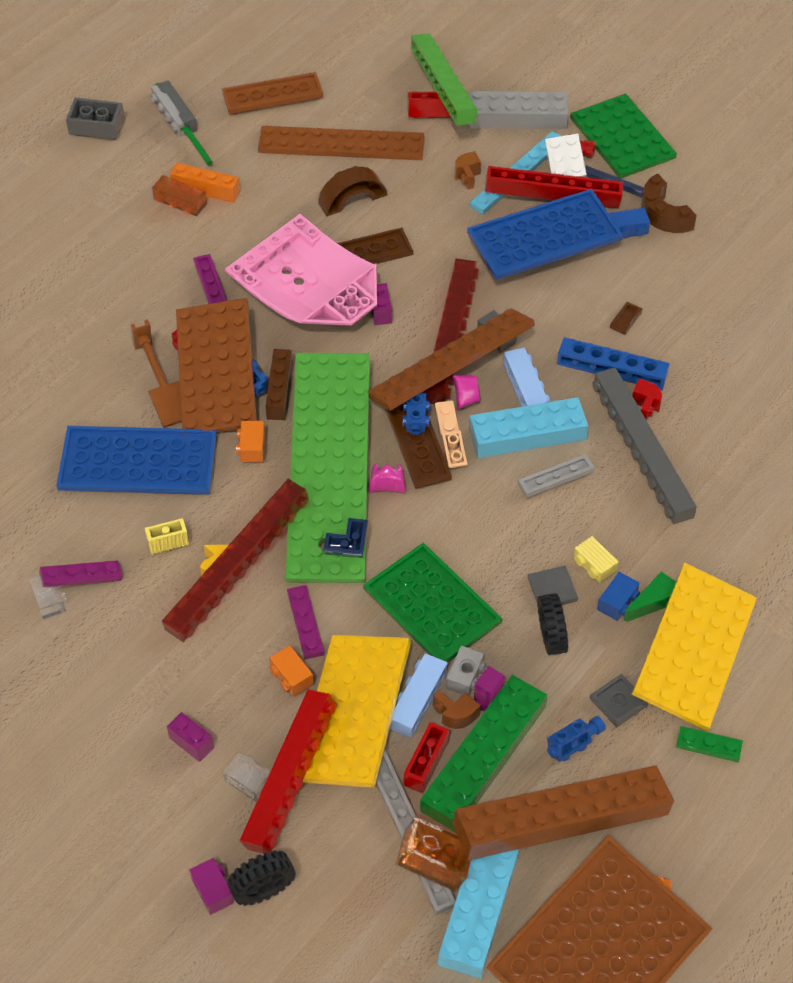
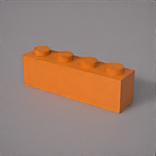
M176 163L170 173L173 189L235 203L240 193L239 177L181 163Z

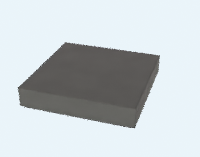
M566 566L528 574L527 578L536 602L538 596L553 593L558 594L561 605L578 601L577 593Z
M620 674L590 695V700L616 728L645 709L649 704L632 695L634 686L623 674Z

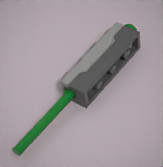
M169 80L155 83L151 86L152 94H150L152 102L157 104L159 112L164 114V118L167 123H170L173 132H176L179 137L187 135L207 166L212 165V160L193 134L197 131V123L192 112Z

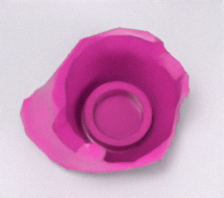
M470 374L452 375L456 389L457 410L480 402L477 376Z
M378 463L373 465L369 484L370 493L382 491L405 493L402 465L398 464L397 470L388 464L377 470Z

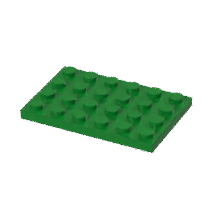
M627 94L570 113V119L587 140L596 142V151L618 178L627 177L677 157V152Z
M424 542L363 584V589L428 655L447 663L457 656L461 646L469 648L502 623V617Z

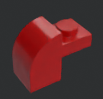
M639 378L632 397L637 405L642 406L641 412L647 421L648 417L653 416L654 411H660L662 392L654 383Z

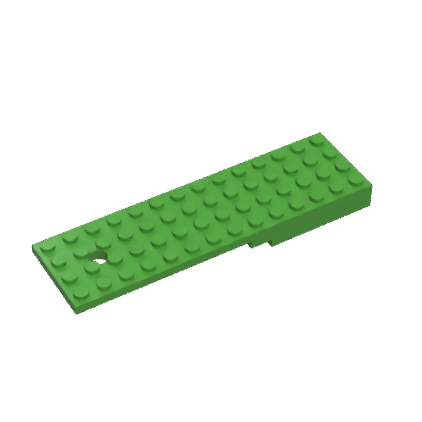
M296 353L286 582L365 583L366 540L363 558L324 554L319 546L325 542L326 533L346 535L349 518L366 520L369 393L367 391L370 388V353Z

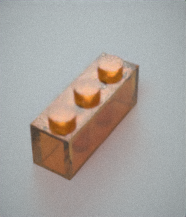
M162 175L152 187L154 200L194 216H198L207 205L206 191Z

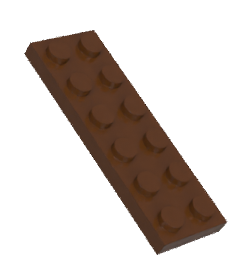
M403 404L391 411L385 408L415 489L450 481L452 475L430 419L429 427H425V432L413 435L410 432H406V426H403V415H407V412L403 411Z

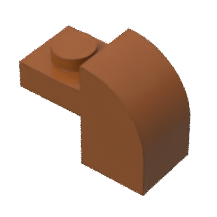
M475 151L462 154L455 161V180L461 179L462 184H465L467 190L474 189V176L481 174V161Z
M439 690L433 695V708L437 713L442 714V724L446 727L461 729L469 726L480 716L481 705L467 693H464L454 703Z

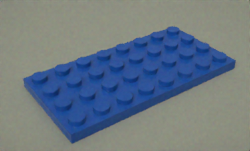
M592 189L467 228V234L495 280L620 241L623 237V234Z
M67 426L56 485L57 490L210 495L217 431L174 428Z

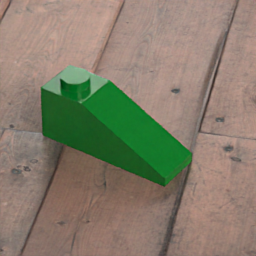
M661 571L627 607L624 621L629 622L666 608L676 581Z

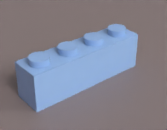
M525 347L504 352L503 365L521 406L550 402L549 395H546L544 392L543 382L538 379L537 368L533 367L531 355L527 354Z
M426 653L422 660L418 659L416 662L415 672L413 676L410 675L408 677L405 691H401L397 697V705L394 709L389 728L410 738L413 737L433 700V695L438 691L447 674V662Z

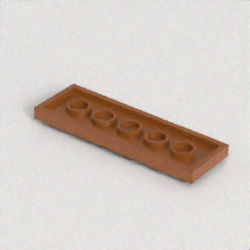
M316 72L222 88L229 114L323 98V91Z

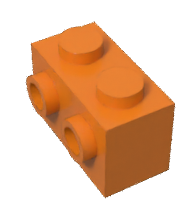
M241 421V428L237 429V439L240 440V443L236 444L237 455H240L241 462H263L264 421Z
M290 645L269 657V671L273 677L279 678L285 692L289 691L292 697L314 685L313 674Z

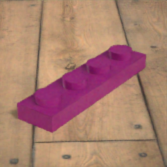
M211 255L194 257V265L208 304L227 301Z
M118 560L43 566L39 569L43 587L121 581L122 579Z
M307 585L287 589L304 660L324 656Z

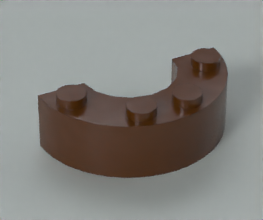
M353 166L337 172L325 184L320 192L318 204L327 217L342 212L345 202L356 194L367 193L373 201L387 196V190L372 169Z
M659 174L652 176L644 186L641 208H645L650 224L657 229L670 233L693 231L697 215L688 205L673 206L663 200L667 190L666 181Z

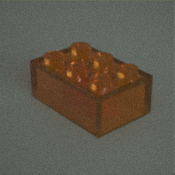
M415 816L404 831L396 865L456 892L467 878L471 860L467 861L457 835Z

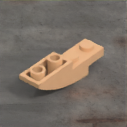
M453 400L435 403L437 427L448 468L467 466L461 431H459Z

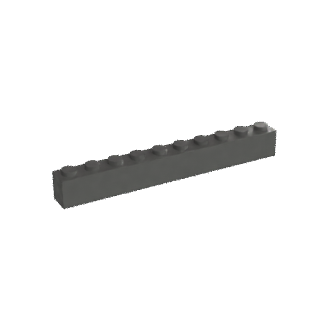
M614 367L595 373L593 381L594 391L600 395L601 403L608 409L609 417L616 423L617 431L621 432L625 445L629 446L633 459L637 460L640 465L641 473L648 479L649 487L656 493L658 503L664 507L666 517L670 518L673 525L693 519L696 513V504L617 369Z

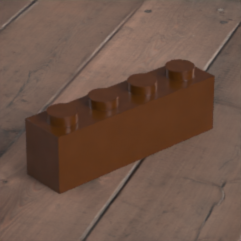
M273 349L266 398L267 420H285L293 365L292 350Z

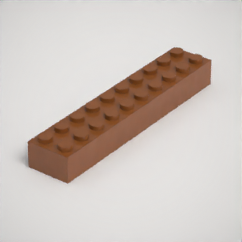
M657 765L458 808L455 811L452 824L466 859L469 861L669 815L674 799Z

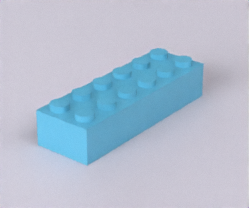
M577 397L470 415L469 431L477 458L586 440L588 424Z
M519 849L468 861L438 955V966L482 979L517 864Z

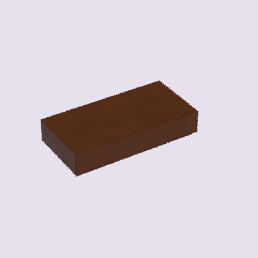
M626 302L611 322L610 329L626 335L641 315L643 308Z

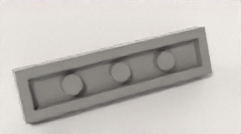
M584 454L519 479L518 485L526 498L591 474L594 472L595 467L587 455Z

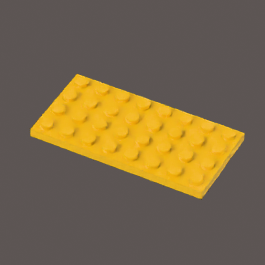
M684 563L632 695L708 731L757 597Z
M332 635L317 691L329 693L336 702V710L328 722L327 731L321 738L319 749L313 756L311 767L306 772L303 783L375 788L411 645L409 638Z

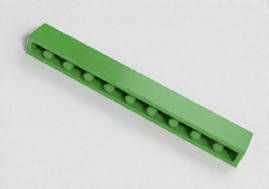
M430 33L411 35V50L456 126L474 124L478 116V109L474 106L472 99L469 98L467 91L464 90L463 84L459 82L458 76L454 74L448 60L441 53L435 39L432 38Z

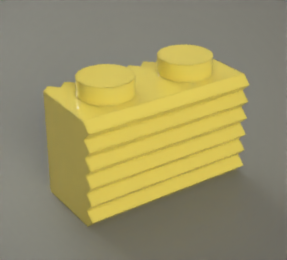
M183 518L145 528L148 546L152 555L189 545Z
M593 536L575 547V562L579 566L584 567L592 579L598 580L599 583L618 571L619 561Z

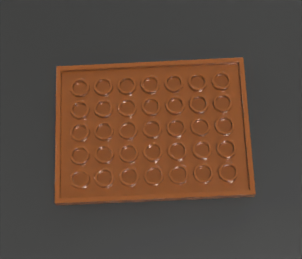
M608 835L491 961L487 969L501 983H666L713 928Z

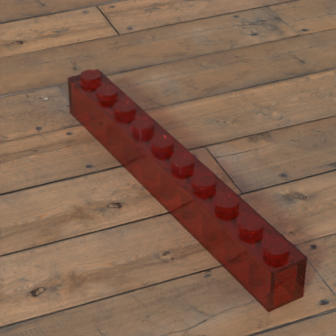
M455 259L434 352L464 335L462 332L466 331L467 320L465 319L469 318L470 307L468 305H472L473 294L471 292H475L476 281L474 279H478L479 269H476V261ZM450 375L424 391L426 393V401H430V404H435L451 399L452 388H450V385H454L453 376Z
M288 478L162 620L164 629L182 642L190 638L194 634L196 627L203 623L211 610L220 604L225 594L230 593L234 584L244 577L246 570L257 562L260 554L270 547L274 538L283 532L288 522H292L296 513L306 506L308 502L307 490Z

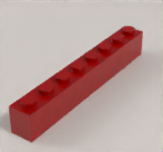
M488 166L485 181V192L547 200H557L592 189L603 206L619 208L623 190V182L495 166Z
M307 689L239 841L247 850L265 854V852L269 851L271 853L272 849L276 846L279 833L285 826L286 817L294 805V799L298 790L302 787L305 774L311 767L313 756L319 749L321 738L327 731L328 722L336 710V702L329 693Z

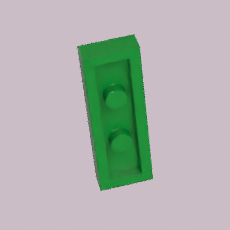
M680 726L676 748L739 763L743 740Z

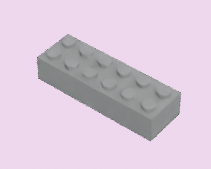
M469 91V98L472 99L474 106L478 109L476 121L474 124H469V128L567 129V92Z

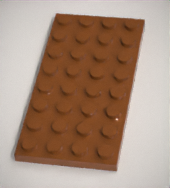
M247 298L176 309L182 429L216 430L219 433L241 428V421H257Z

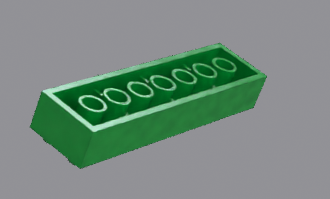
M512 674L420 799V812L456 833L452 824L456 809L476 805L546 708L548 694Z

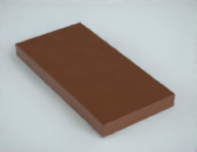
M402 227L337 243L349 252L372 264H379L413 255V249Z

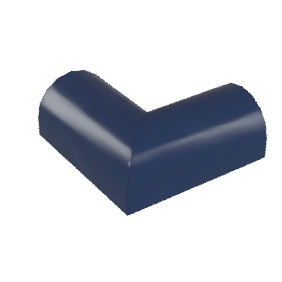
M349 518L346 535L326 533L324 554L363 558L368 520Z

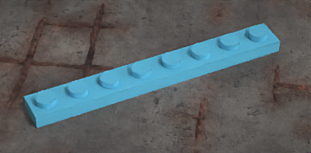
M552 131L510 168L534 171L547 159L545 139L560 137V135ZM484 190L470 202V207L481 214H485L505 194L489 193Z

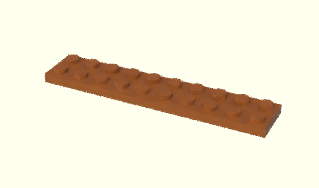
M261 126L258 153L422 160L424 133Z
M512 308L507 309L504 313L490 319V321L478 326L473 331L464 334L454 342H450L447 346L419 360L416 364L405 368L404 371L376 385L373 389L367 391L369 398L391 411L534 327V319Z

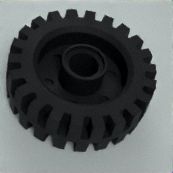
M557 593L538 596L537 607L540 629L547 654L557 655L566 653L568 651V634L561 600Z
M276 850L270 853L269 851L265 852L263 856L259 854L255 859H248V863H242L240 865L241 868H236L234 870L235 873L230 874L227 884L238 905H254L256 902L258 904L262 903L264 899L266 901L271 899L270 896L278 895L279 891H284L286 889L285 886H289L291 881L295 879L296 873L285 852H277Z

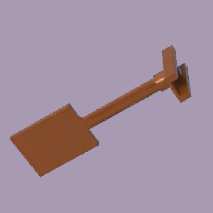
M147 319L144 320L145 325L137 328L134 324H131L132 340L135 350L144 349L160 386L149 390L148 393L163 428L182 422L180 381L170 384L166 383L150 346L153 344L151 327Z

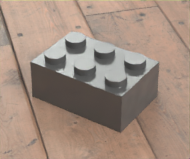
M75 97L66 118L68 133L71 135L116 140L124 120L123 106L120 102Z

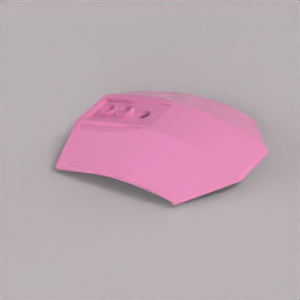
M301 214L297 215L225 268V272L254 297L285 318L298 323L352 326L377 306L376 264H372L349 252L326 236ZM285 270H287V271H290L291 273H290V274H283L282 272L285 271ZM301 279L304 281V283L302 285H296L294 283V280Z

